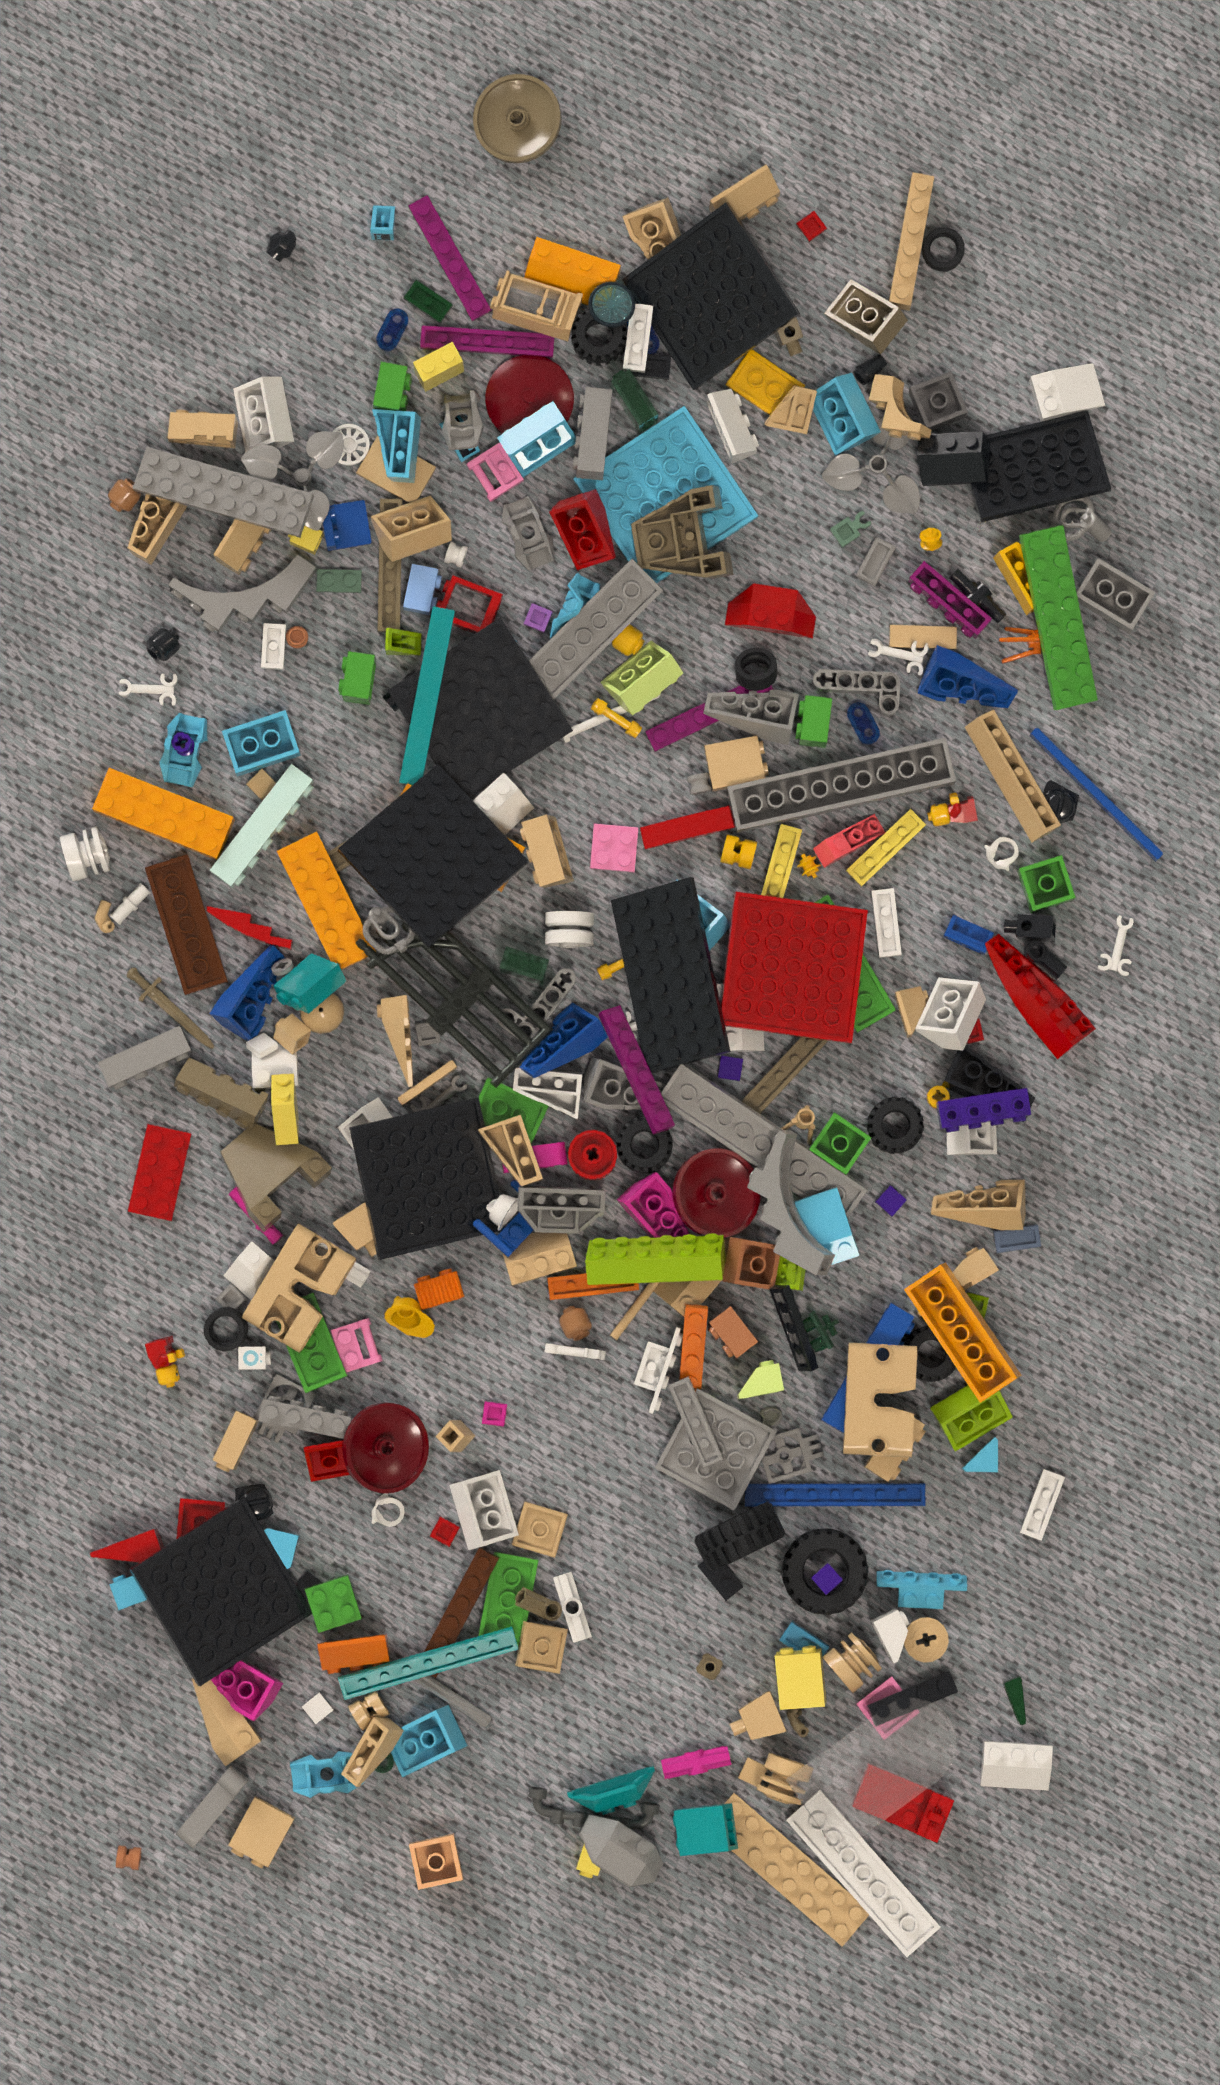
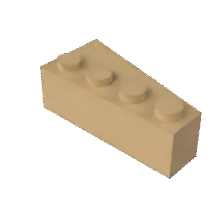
M146 494L127 547L134 556L152 565L187 506Z

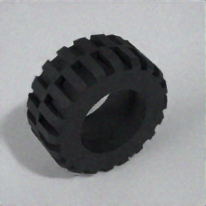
M765 1502L695 1536L694 1542L707 1569L715 1571L783 1538L785 1530L772 1504Z
M814 1529L800 1535V1537L792 1542L784 1555L782 1580L788 1595L798 1606L814 1614L831 1615L843 1612L845 1609L853 1606L862 1596L868 1582L869 1570L865 1553L852 1537L835 1529ZM820 1550H830L837 1553L843 1559L846 1566V1577L843 1584L837 1590L829 1592L827 1595L813 1590L804 1578V1565L807 1559L813 1553Z

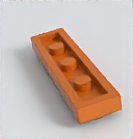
M586 1273L547 1278L550 1300L639 1290V1283L588 1285Z
M686 1304L679 1380L690 1377L696 1391L697 1388L701 1390L708 1306Z

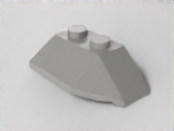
M554 1186L519 1187L517 1210L534 1232L579 1234L604 1214L606 1190Z
M594 1815L587 1817L579 1835L581 1840L584 1841L587 1853L594 1865L627 1887L655 1882L663 1865L655 1845L619 1821Z

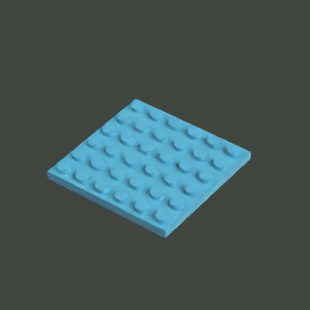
M685 406L605 457L603 481L573 478L581 493L594 489L597 490L606 510L611 537L628 562L633 559L637 563L631 524L652 511L658 510L671 500L684 495L690 489L710 485L718 486L720 489L723 509L702 513L708 550L758 518V514ZM643 569L656 583L673 574Z

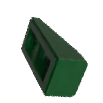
M1021 1676L1003 1682V1686L1018 1724L1024 1725L1026 1724L1023 1685Z

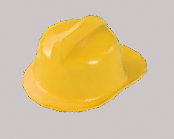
M396 1296L392 1306L385 1312L384 1318L386 1322L406 1335L426 1338L434 1332L435 1325L433 1320L422 1312L420 1304L413 1298Z

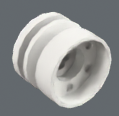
M97 826L91 828L93 838H89L86 829L83 830V841L80 842L75 833L60 837L65 861L73 882L88 878L87 867L90 866L95 875H99L98 864H101L104 873L110 871L108 848Z

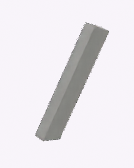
M690 1377L668 1385L703 1469L725 1460Z

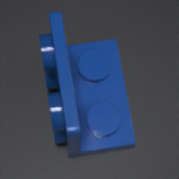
M364 500L330 505L328 515L323 522L328 551L372 543Z

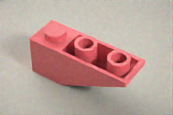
M873 814L825 839L814 847L813 850L825 868L886 832L876 815Z

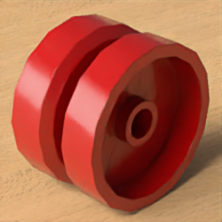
M597 1130L584 1131L578 1134L570 1143L568 1150L569 1164L574 1173L581 1178L590 1181L600 1180L609 1175L615 1167L617 1161L616 1145L612 1138L604 1132ZM592 1151L597 1154V1158L593 1160L589 1159L588 1155Z

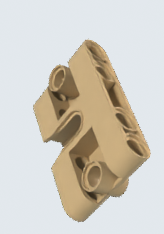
M297 1224L246 1308L242 1319L301 1353L323 1316L308 1300L295 1293L294 1285L297 1282H302L311 1289L336 1295L355 1264L356 1258L301 1224ZM321 1243L326 1244L328 1247V1252L324 1256H320L317 1252V1247ZM273 1321H279L281 1324V1331L277 1334L271 1330Z
M849 1342L843 1454L912 1458L914 1414L893 1407L877 1406L874 1403V1397L878 1393L895 1394L915 1390L917 1346ZM879 1348H885L888 1351L889 1356L887 1360L880 1361L876 1357V1352ZM875 1439H881L884 1443V1449L881 1452H875L872 1449V1442Z

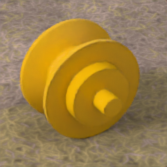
M936 528L923 530L919 535L921 548L927 551L939 549L943 544L941 531Z
M804 853L801 855L802 860L799 861L800 864L797 868H803L802 876L807 875L809 877L812 875L813 879L817 877L816 873L819 871L818 868L822 865L815 864L814 860L817 856L811 857L809 855L806 857Z

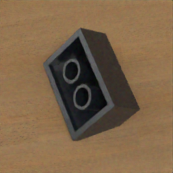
M983 431L931 434L930 439L921 438L918 441L917 458L922 485L940 486L987 483L990 440Z

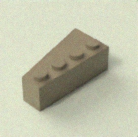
M192 1058L187 1059L174 1084L177 1087V1091L181 1094L193 1096L199 1104L205 1107L209 1105L216 1109V1113L220 1116L230 1117L235 1120L238 1126L244 1129L248 1127L251 1130L263 1113L269 1095L263 1091L259 1095L252 1090V1086L245 1083L237 1085L233 1078L226 1074L218 1076L213 1068Z

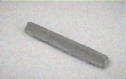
M431 1676L414 1680L483 1727H486L491 1721V1716Z

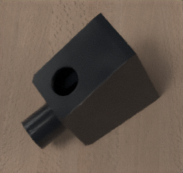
M1018 914L1017 920L1005 919L1004 933H1015L1019 940L1055 943L1056 919L1049 915ZM1027 924H1032L1029 931H1024Z

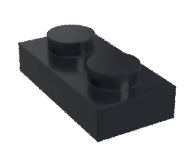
M647 354L645 373L625 371V376L669 380L671 356Z
M704 1561L698 1565L699 1569L725 1601L743 1588L727 1566L710 1571L707 1569Z

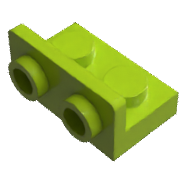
M780 1256L775 1285H789L791 1290L803 1291L806 1270Z

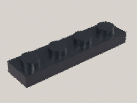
M775 1285L769 1290L798 1371H814L819 1368L816 1355L812 1350L808 1333L801 1319V1313L795 1303L794 1293L789 1285Z
M950 1671L871 1703L866 1707L876 1727L953 1695L958 1690Z

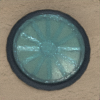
M606 282L597 286L592 291L588 300L590 314L596 322L606 327H618L627 323L633 316L635 300L631 291L626 286L617 282Z

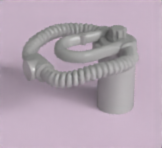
M1088 497L1072 500L1082 501L1086 504L1087 509L1069 507L1062 512L1063 507L1071 502L1068 501L1058 504L1055 511L1048 516L1051 522L1050 527L1057 526L1059 521H1061V524L1066 528H1081L1075 534H1065L1066 541L1077 540L1086 531L1100 542L1106 541L1111 535L1109 526L1094 513L1093 502ZM1070 512L1082 514L1080 523L1073 521L1066 523L1065 518Z
M375 907L370 910L369 917L366 918L367 920L362 928L366 941L379 953L385 955L399 951L400 953L405 952L408 948L407 944L411 943L415 937V934L409 927L408 936L387 949L372 938V936L380 938L376 931L386 940H392L400 933L398 922L389 914L390 912L394 913V911L390 907ZM387 921L396 928L393 934L388 935L382 931L384 929L387 932Z

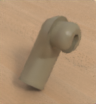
M800 1708L788 1709L787 1717L793 1730L800 1737L807 1736L809 1729L798 1718L802 1715V1710Z

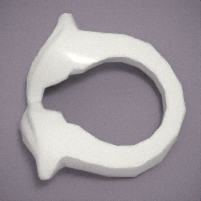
M1000 837L990 846H984L987 860L996 869L1009 871V866L1018 858V846L1010 838ZM999 843H1010L1014 848L1013 856L997 862L994 861L993 858Z
M383 1493L376 1499L375 1506L372 1509L371 1523L375 1524L378 1522L388 1527L396 1526L404 1517L403 1504L399 1500L388 1496V1493ZM396 1504L400 1509L399 1518L392 1522L385 1520L379 1510H377L378 1505Z

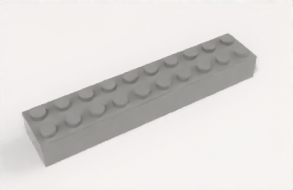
M942 738L728 786L727 793L736 832L740 833L954 785L956 779L947 740Z

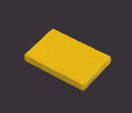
M750 350L725 384V386L768 415L772 414L794 385L804 388L806 386L754 350Z

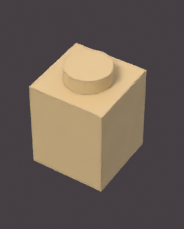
M290 1014L286 1018H281L276 1023L273 1038L292 1055L308 1044L311 1029L295 1015Z
M449 1420L436 1435V1438L450 1452H462L476 1435L461 1420Z

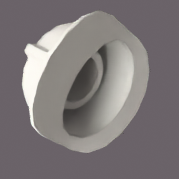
M502 1194L498 1199L492 1200L486 1206V1209L490 1212L489 1218L498 1226V1231L506 1227L519 1213L517 1210L518 1198Z

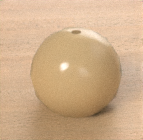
M332 993L309 1014L300 1011L302 1022L312 1032L319 1034L330 1033L335 1030L342 1022L344 1016L343 1003L335 993Z

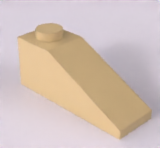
M373 1717L341 1775L356 1787H360L394 1749L404 1730L389 1718Z

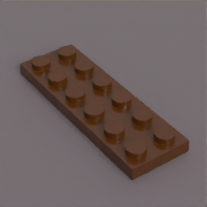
M188 854L145 867L185 996L227 983L228 980Z

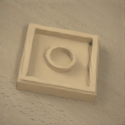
M524 1502L517 1526L519 1535L514 1537L512 1545L555 1558L568 1514Z
M523 1621L515 1666L560 1674L568 1629Z

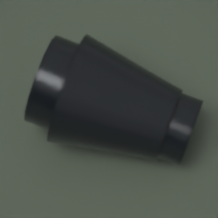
M878 354L856 366V370L853 372L854 376L860 384H870L874 380L875 374L878 375L887 365V362L883 356Z

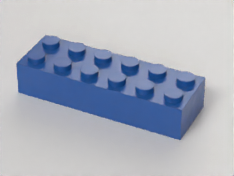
M890 1303L866 1343L903 1345L902 1337L904 1334L908 1336L916 1324L912 1322L914 1316ZM879 1348L876 1352V1357L880 1361L887 1360L889 1356L888 1351L885 1348ZM847 1376L821 1418L822 1422L844 1434Z

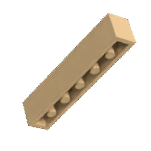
M914 172L910 182L889 302L902 310L910 311L934 181V176Z
M994 709L977 717L965 726L966 731L1031 843L1061 826Z

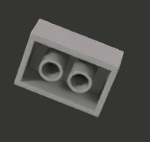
M1097 558L1077 591L1079 604L1129 634L1155 594L1148 587L1100 558Z

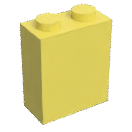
M453 342L413 362L415 374L425 392L464 372L463 360Z
M294 1074L271 1075V1107L276 1145L299 1144L298 1106Z
M804 1646L802 1650L794 1651L792 1647L781 1648L780 1652H776L775 1665L780 1710L825 1707L827 1701L822 1648L816 1649V1646Z

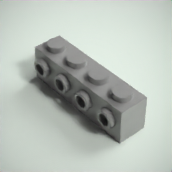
M586 387L585 395H580L579 408H583V415H578L577 428L581 429V435L576 436L575 449H579L578 457L574 456L573 470H577L576 478L603 481L612 389Z
M178 1026L98 1062L108 1087L110 1089L114 1087L115 1090H118L128 1085L126 1081L133 1078L136 1081L147 1077V1072L156 1069L158 1072L169 1067L168 1063L173 1060L181 1062L189 1058L188 1054L192 1052V1049L182 1027Z
M270 1395L268 1399L262 1400L258 1419L260 1422L344 1439L346 1430L352 1421V1417L348 1416V1412L335 1409V1412L331 1413L326 1412V1407L313 1405L312 1409L303 1407L304 1402L291 1400L290 1404L282 1403V1398Z

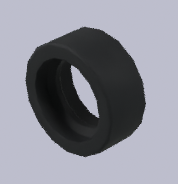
M939 227L932 230L926 236L922 246V256L925 263L931 269L939 272L955 269L961 263L965 252V244L961 235L956 230L948 227ZM939 237L950 238L956 245L955 257L948 262L935 260L930 252L932 242Z
M749 648L741 652L735 661L737 682L740 686L752 691L764 690L770 687L776 681L778 675L775 656L763 648ZM751 663H763L769 667L766 673L758 676L748 675L743 671Z
M222 1307L211 1313L206 1319L203 1329L208 1344L214 1349L223 1352L232 1351L239 1347L246 1339L249 1330L248 1322L242 1319L243 1313L232 1307ZM220 1317H231L238 1324V1336L231 1342H223L214 1334V1323Z

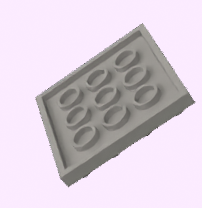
M697 1388L696 1394L725 1460L703 1469L681 1418L655 1468L735 1511L777 1431Z

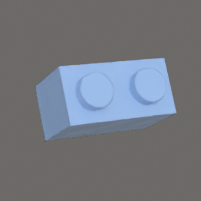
M412 564L403 605L404 610L430 615L433 606L437 605L438 597H434L435 589H440L442 576L438 575L439 570L437 568Z

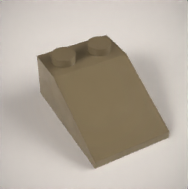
M852 279L824 313L862 344L880 355L908 321L898 306Z

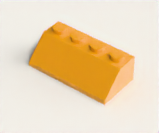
M536 237L524 278L575 294L581 293L583 294L581 303L588 305L590 294L597 286L606 282H617L621 265ZM609 286L598 291L594 297L593 306H598V308L607 306L608 309L615 287Z

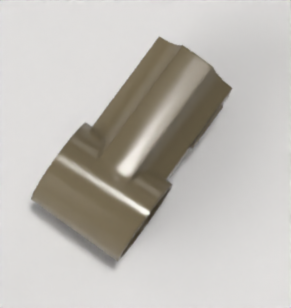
M525 1587L518 1591L515 1597L516 1606L535 1614L539 1618L555 1621L561 1616L562 1607L560 1603ZM550 1606L549 1612L546 1614V1608Z

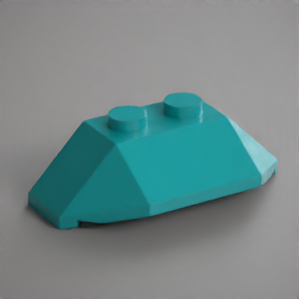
M654 1765L568 1791L567 1795L568 1798L596 1813L600 1811L602 1815L615 1811L614 1807L623 1805L624 1808L637 1805L636 1800L642 1797L655 1772Z

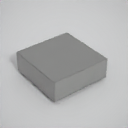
M427 1022L415 1024L419 1046L441 1043L440 1034Z
M232 1283L215 1298L222 1307H232L238 1309L247 1300Z

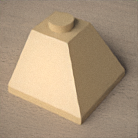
M921 986L895 992V999L907 1038L912 1037L916 1030L915 1028L929 999L927 991H922Z

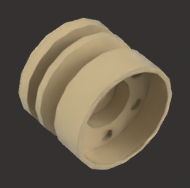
M851 1632L848 1638L852 1641V1646L849 1647L842 1640L840 1643L845 1650L842 1654L835 1648H832L822 1658L848 1689L854 1693L864 1684L859 1674L864 1672L868 1677L872 1678L873 1675L868 1670V1667L872 1665L877 1672L882 1668L879 1665L877 1656L867 1644Z
M769 1753L764 1767L773 1772L772 1776L761 1775L760 1779L769 1782V1785L758 1784L756 1790L773 1800L785 1804L801 1805L802 1799L793 1795L794 1792L805 1794V1790L797 1786L798 1781L809 1783L813 1768Z

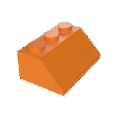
M387 1634L317 1644L322 1670H327L328 1674L340 1673L341 1668L350 1667V1671L363 1670V1665L372 1664V1667L390 1662Z

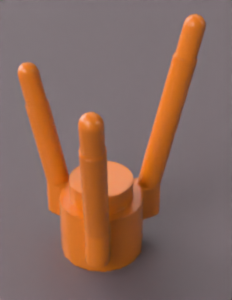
M1004 628L1005 631L1028 634V636L999 638L1000 642H1027L1028 648H1032V650L1004 658L1002 663L1033 654H1041L1038 629Z

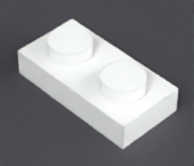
M263 624L261 669L284 670L286 624Z

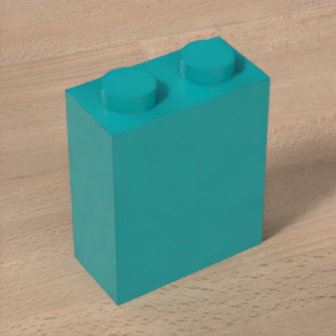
M311 953L273 987L277 993L276 997L281 1004L309 1014L347 980L339 964Z
M732 1803L689 1807L674 1811L673 1824L677 1832L676 1846L680 1856L727 1852L738 1849Z

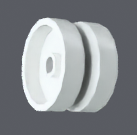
M553 911L545 913V925L558 929L549 930L545 933V945L561 948L593 946L594 933L580 929L594 926V913L581 911Z

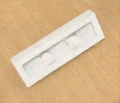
M635 304L634 314L628 324L623 370L645 373L653 306Z
M894 888L873 890L871 895L879 958L901 956Z
M1043 1469L1020 1533L1042 1541L1065 1477Z

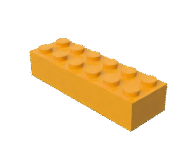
M108 768L92 808L98 814L215 860H218L221 856L235 822L233 816L111 768Z
M317 831L278 850L277 853L330 961L339 964L341 970H344L368 958L364 951L360 950L356 945L357 940H364L374 951L375 948L366 941L363 935V924Z
M946 1262L904 1289L980 1403L1022 1376Z

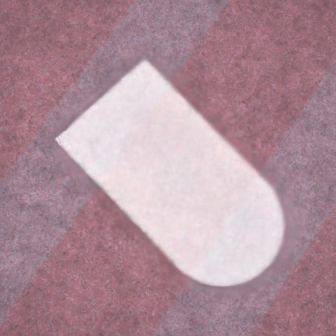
M909 1698L910 1706L906 1709H901L898 1707L897 1701H894L887 1705L890 1709L887 1717L881 1718L876 1713L786 1779L797 1795V1798L805 1806L838 1854L940 1780L951 1768L957 1752V1735L950 1717L936 1704L927 1700H920L919 1698Z

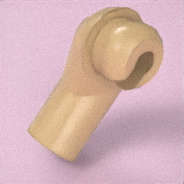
M101 900L95 915V922L102 932L110 933L115 927L108 916L111 903Z

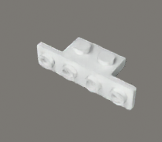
M679 1327L675 1329L670 1348L651 1342L647 1343L634 1385L655 1391L648 1412L650 1414H653L654 1410L659 1411L663 1399L659 1397L661 1389H666L669 1377L665 1375L668 1367L673 1368L677 1356L673 1354L675 1346L680 1347L683 1334L680 1333L681 1328Z

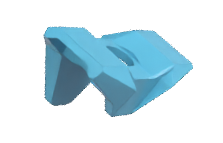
M579 573L575 574L567 585L570 590L565 598L566 601L563 604V609L560 610L558 618L553 619L550 638L570 619L579 614L581 608L600 590L599 583H595Z
M178 713L167 726L168 736L165 739L164 753L159 764L164 782L193 787L202 768L198 761L200 746L202 742L208 741L207 719ZM183 732L188 734L194 741V751L190 756H181L172 747L171 742L177 733Z
M338 1751L333 1758L316 1760L312 1755H308L292 1761L290 1768L293 1792L309 1798L319 1793L326 1794L336 1791L350 1793L357 1787L342 1776L341 1773L353 1753ZM329 1767L333 1770L334 1776L331 1780L326 1781L321 1778L320 1772L323 1768Z

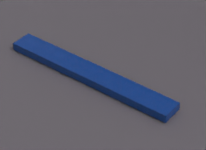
M1035 728L1029 736L1155 862L1163 855V852L1039 728Z
M925 1483L749 1484L745 1491V1507H756L765 1502L771 1503L772 1506H925Z

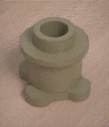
M706 1653L702 1656V1660L696 1667V1670L702 1676L714 1680L720 1673L723 1663L720 1659ZM707 1663L714 1665L712 1671L706 1670L705 1666Z

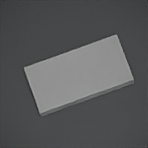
M876 537L856 577L875 587L896 547Z

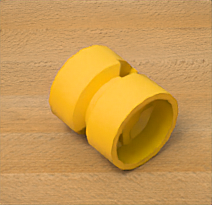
M727 834L720 862L729 865L737 863L738 867L751 870L757 841L749 839L740 841L739 837ZM733 850H740V854L736 853Z

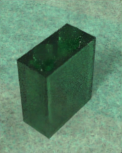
M630 369L626 372L621 370L613 375V380H611L612 392L638 433L640 434L658 422V413Z
M506 946L499 968L501 973L543 986L550 961L549 959Z

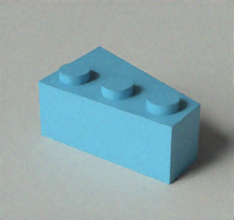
M372 409L387 477L393 482L415 483L421 417L416 412Z
M124 1574L113 1578V1583L109 1584L118 1610L147 1600L133 1576L126 1578Z

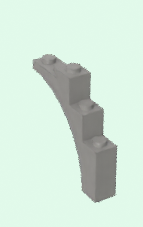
M297 555L273 579L244 591L229 593L203 591L190 587L175 578L171 580L169 587L172 589L170 593L179 600H182L183 597L190 602L189 606L198 613L201 610L204 611L200 616L204 622L202 624L203 627L212 633L214 630L220 633L234 611L237 612L235 616L245 623L248 620L254 623L268 602L271 603L269 607L280 614L283 611L287 614L317 569L314 565Z
M779 1130V1133L773 1139L774 1145L771 1152L765 1159V1166L755 1167L749 1176L747 1188L768 1199L762 1208L760 1220L781 1231V1234L775 1240L776 1246L773 1252L815 1275H827L835 1254L822 1246L810 1234L800 1218L791 1190L790 1164L797 1134L791 1130Z

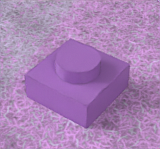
M532 603L524 625L545 633L553 611Z

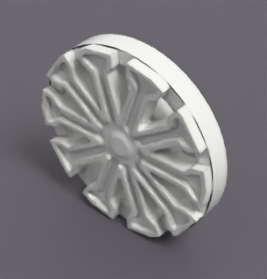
M344 424L334 429L333 432H340L344 440L343 453L338 463L352 466L362 462L370 448L366 432L354 424ZM342 429L347 430L346 436L342 433ZM351 429H356L354 435L351 436ZM359 434H363V438L356 440ZM366 443V447L358 446V444ZM356 450L362 451L364 454L359 456ZM347 453V461H342L343 456ZM351 453L355 456V461H351Z

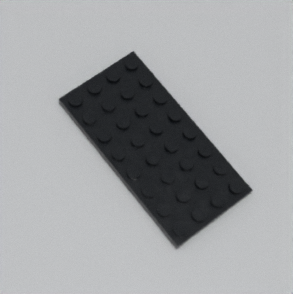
M688 877L611 900L642 1053L651 1073L731 1052L694 878Z

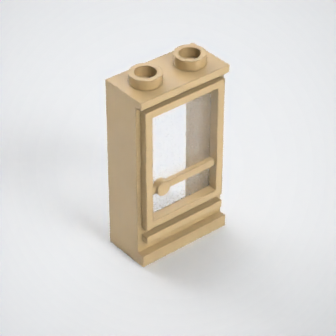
M506 271L504 278H500L496 289L499 291L498 296H493L490 309H493L492 318L568 342L578 308L580 309L583 294H575Z

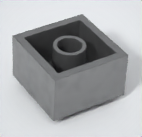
M951 371L910 387L909 395L921 424L932 431L967 417V408Z

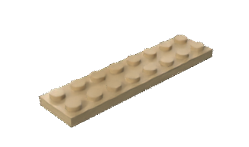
M733 1793L724 1803H732L738 1849L731 1851L843 1947L869 1914L844 1887L738 1795Z

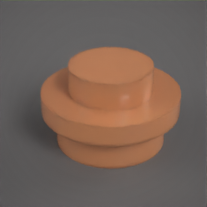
M294 626L288 630L286 641L292 648H302L308 642V633L303 627Z

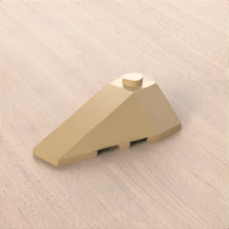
M668 197L622 216L630 238L634 243H637L647 259L653 257L681 236L677 219Z
M407 995L381 999V1004L377 1005V1017L382 1018L383 1025L408 1087L412 1088L414 1083Z
M1000 1180L995 1182L996 1187L983 1190L982 1185L975 1186V1190L968 1194L958 1190L933 1196L931 1215L998 1230H1023L1026 1215L1025 1180Z
M730 1238L724 1240L726 1257ZM722 1280L661 1282L653 1292L681 1316L685 1317V1305H701Z
M975 1247L965 1253L967 1258L962 1260L953 1271V1274L963 1289L966 1290L999 1271V1269L984 1248L978 1250Z
M192 1679L212 1748L222 1763L227 1766L262 1741L247 1717L231 1707L228 1700L216 1689L217 1687L211 1680L202 1686H198L195 1680Z

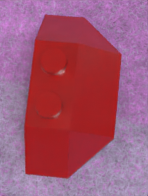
M754 583L728 603L725 625L813 639L816 616L798 590Z

